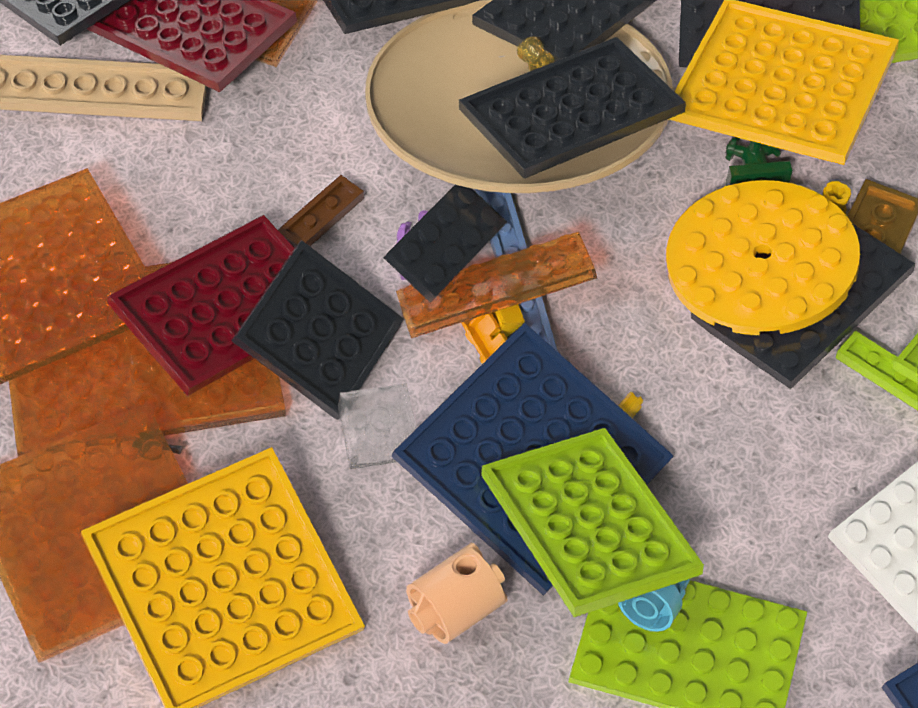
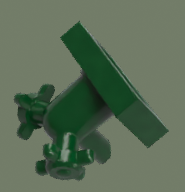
M738 137L732 138L727 144L726 160L730 161L734 156L742 158L743 165L729 166L726 186L764 180L790 183L792 175L790 161L767 162L766 155L774 154L776 157L781 155V151L778 148L750 141L749 145L743 146L738 144L740 140Z

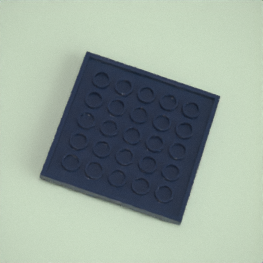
M524 323L393 451L391 457L544 596L553 585L483 479L482 465L602 428H606L646 485L658 475L674 455L532 328Z

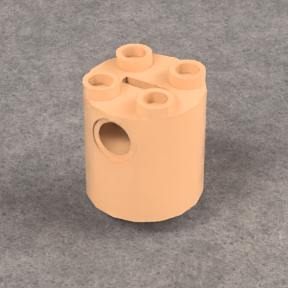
M471 542L407 586L406 593L412 606L408 610L409 618L420 633L433 634L439 642L447 644L508 601L501 586V583L505 581L504 575L496 564L492 563L489 565L483 559L479 548Z

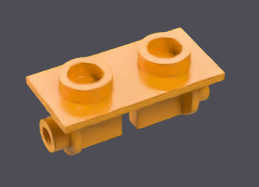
M480 308L475 311V318L473 320L461 318L459 321L466 331V338L475 346L480 354V361L483 364L507 338L504 333H499L495 338L493 337L501 328L490 310Z

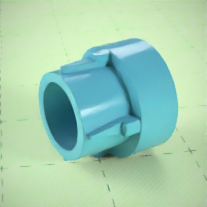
M690 579L619 602V607L623 614L638 627L654 632L664 631L671 626L680 612L683 604L682 598L686 594L685 589Z

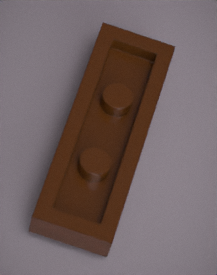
M340 175L282 225L278 231L294 248L301 240L311 246L364 199V191Z

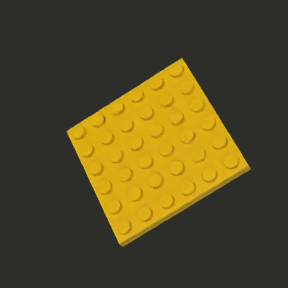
M724 0L674 91L686 102L685 112L668 120L845 165L897 52L899 39L746 2Z
M272 447L81 531V536L164 708H200L351 637L365 628Z

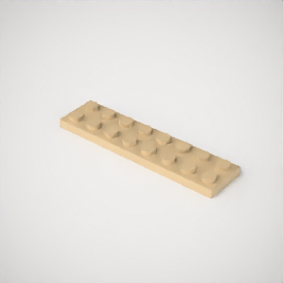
M0 55V110L202 121L207 86L161 64Z

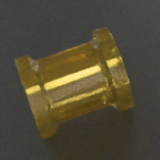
M536 37L524 39L517 48L518 57L527 62L529 71L555 62L551 53L544 51L542 42Z

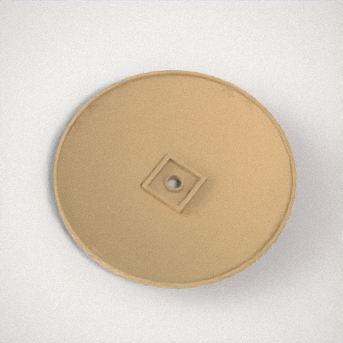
M479 0L468 5L427 14L407 25L381 48L369 68L366 79L365 100L368 116L376 133L390 150L414 168L430 176L459 186L490 192H549L580 186L604 178L623 169L643 155L660 137L668 122L667 119L524 179L459 110V99L550 64L472 25V15L492 0ZM626 24L607 39L610 40L618 37L673 90L670 72L663 57L644 35L629 24Z

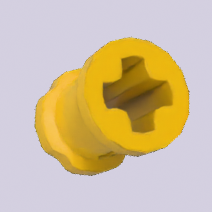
M839 181L827 183L823 189V196L831 200L846 214L847 208L845 204H847L851 197L850 188Z

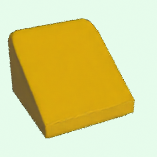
M495 298L489 308L501 328L493 336L494 338L499 333H504L507 338L525 322L519 305L513 298Z

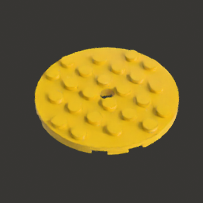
M781 181L742 182L725 186L707 194L691 205L680 216L670 233L666 248L668 278L676 296L683 305L697 317L713 326L715 323L731 327L732 332L746 335H759L760 331L779 330L780 334L797 331L830 315L847 298L848 291L852 287L853 282H856L860 263L858 237L845 213L825 196L806 187ZM756 252L771 254L766 259L755 257Z

